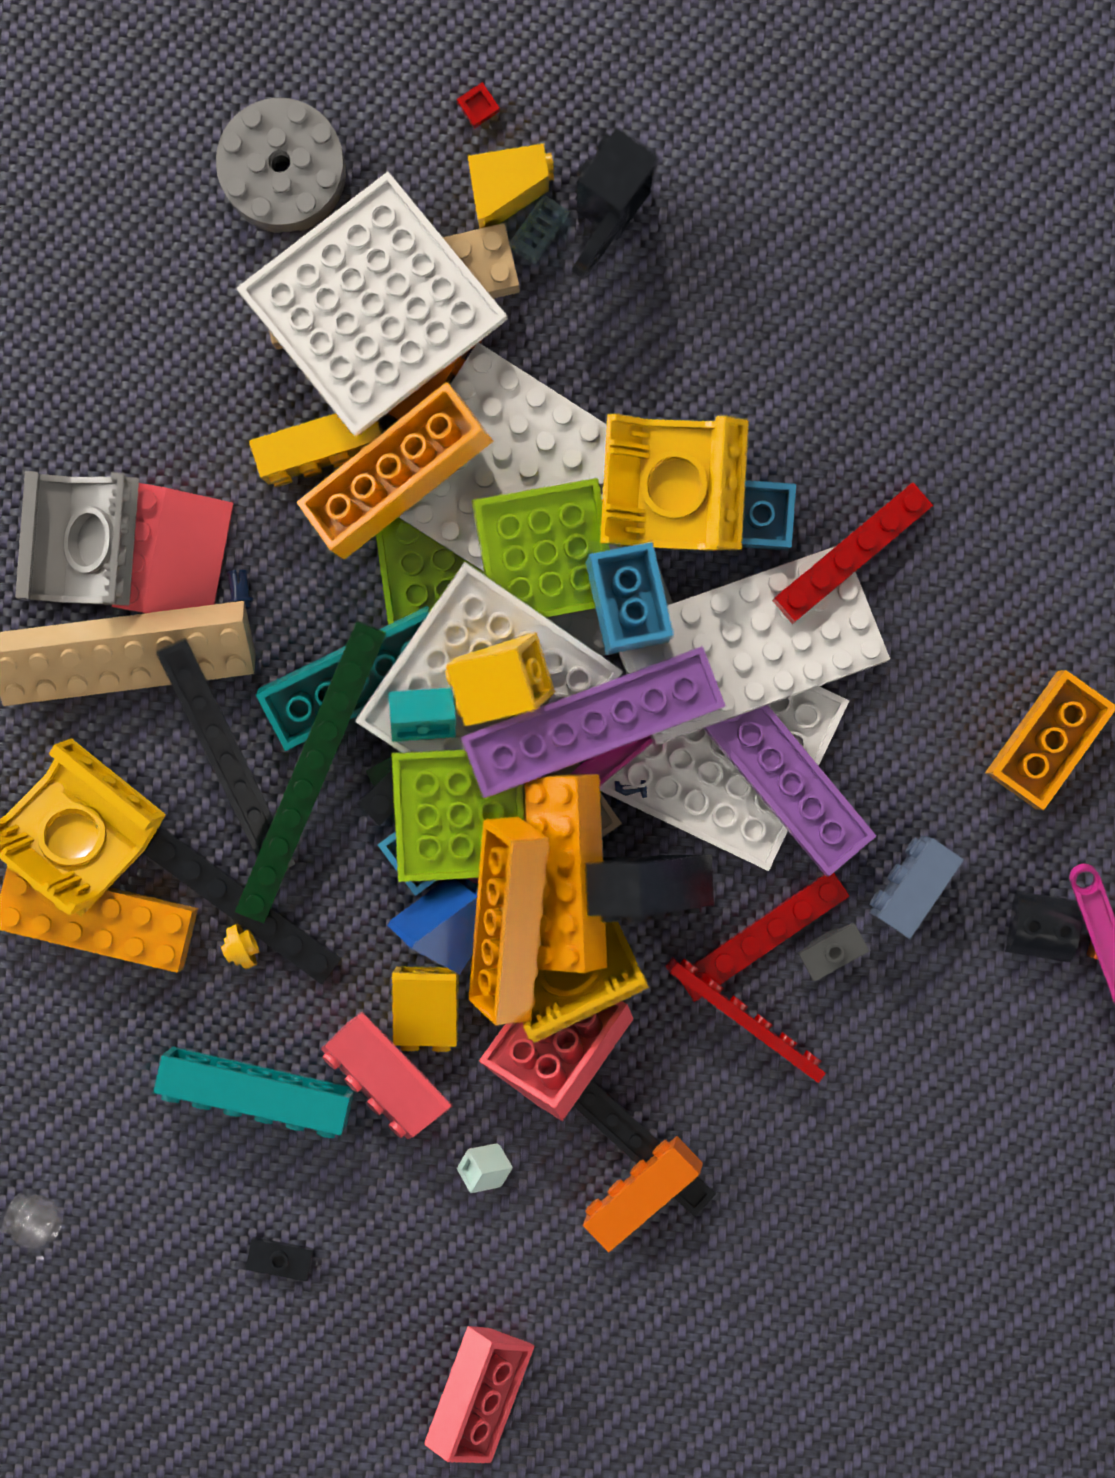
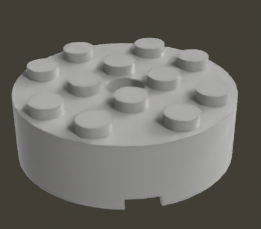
M270 98L247 106L228 123L218 143L216 170L225 195L240 216L250 224L265 231L274 233L302 231L316 225L330 214L337 205L344 190L346 163L339 138L330 122L319 111L301 101L290 98ZM277 163H290L287 170L275 172Z

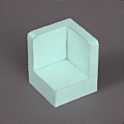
M496 1143L468 1149L457 1170L469 1192L475 1193L501 1187L513 1167L501 1146Z

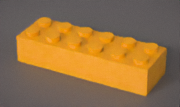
M446 382L297 501V504L328 548L345 560L490 445L493 439L461 396Z
M556 774L536 778L524 783L526 823L546 836L549 843V855L546 857L545 864L547 881L546 886L543 888L542 896L544 913L540 919L539 928L541 944L537 949L536 960L538 970L585 973L606 968L605 922H601V916H588L586 863L603 862L599 774Z
M520 817L484 819L468 1000L495 1025L531 1021L532 1008L535 1005L533 992L534 981L538 975L536 960L537 949L541 944L539 928L540 919L544 913L542 896L543 888L546 886L547 881L545 864L546 857L549 855V843L546 836Z
M8 867L6 868L0 893L1 931L178 973L184 969L198 908L109 887L82 917L77 913L69 916L67 913L60 911L44 894L34 890L31 884L21 875L13 872Z

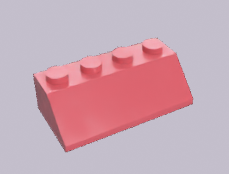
M468 1326L424 1445L447 1462L491 1463L535 1346L491 1328Z

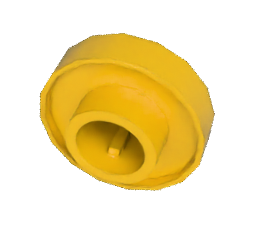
M238 923L227 928V937L224 938L225 944L221 946L227 962H234L237 966L241 964L245 970L257 965L255 954L259 953V947L252 932L249 929L244 931Z

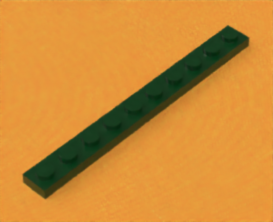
M358 620L356 621L235 909L236 913L263 924L265 923L386 632Z

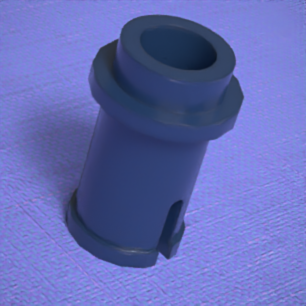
M236 570L227 572L231 595L228 603L244 601L246 609H250L253 597H250L248 571L239 570L240 583L237 582Z

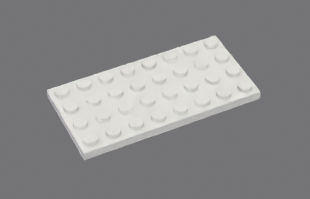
M834 547L670 604L667 608L674 636L669 643L619 653L626 673L630 674L703 646L726 705L724 708L651 735L654 746L890 660L856 572L794 624L786 618L772 601Z

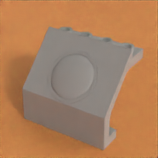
M25 471L15 598L59 603L129 606L139 478L126 477L124 473L111 472V477H67Z

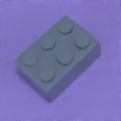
M923 835L919 839L915 837L905 850L908 856L902 865L897 863L887 877L890 880L884 891L878 890L869 904L872 906L869 913L911 939L964 861L963 858L935 839Z

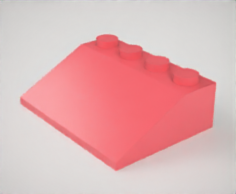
M139 483L129 606L112 605V607L138 613H152L215 605L234 503Z
M621 1001L536 1043H533L531 1038L529 1039L523 1022L505 1024L479 1062L537 1106L563 1121L634 1018L628 1005Z
M362 1012L347 1022L321 1048L325 1053L322 1056L324 1061L332 1069L336 1070L339 1068L347 1076L344 1079L347 1085L356 1093L361 1091L369 1099L366 1103L370 1109L379 1116L383 1114L390 1121L388 1124L389 1128L399 1138L403 1136L407 1139L413 1138L452 1106Z

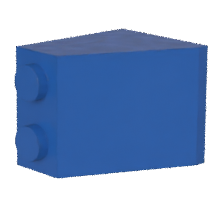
M464 878L463 881L460 879H446L390 920L387 926L411 949L460 975L473 952L478 884L473 883L467 878Z

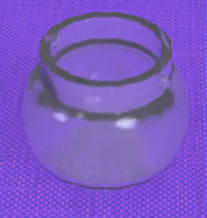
M18 1194L12 1200L6 1212L2 1231L11 1235L12 1240L22 1247L39 1248L47 1241L52 1242L56 1238L62 1219L58 1217V1209L52 1199L38 1194L29 1196Z

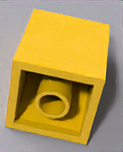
M544 143L468 156L479 229L502 223L549 191V181L554 180V166L552 154H545Z
M537 632L458 656L446 664V679L448 684L453 687L456 696V710L458 715L463 718L465 726L534 711L555 693Z
M397 966L392 972L394 1046H400L402 1051H419V1046H432V1051L448 1052L451 1051V1047L457 1046L459 974L446 967Z

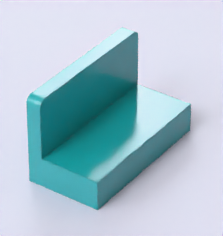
M452 688L388 693L392 742L456 737V717Z

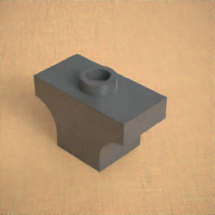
M851 923L839 929L835 928L814 939L798 954L812 980L815 982L868 953L869 949L855 923Z

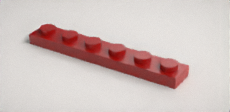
M912 482L786 587L772 601L786 618L794 624L934 505Z
M835 873L829 877L823 874L693 963L699 969L696 975L704 981L710 977L721 985L850 895ZM680 981L694 1002L702 998V996Z
M673 957L667 963L665 968L672 975L817 1083L825 1076L826 1073L819 1067L822 1062L819 1058L808 1050L804 1054L794 1048L797 1044L796 1041L784 1032L779 1036L770 1030L773 1024L760 1014H757L754 1018L745 1010L748 1006L733 995L728 999L720 993L723 990L720 984L710 977L704 981L696 975L699 969L685 958L679 962Z

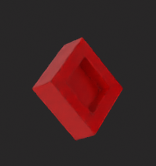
M483 82L456 99L457 104L474 129L500 112V107Z

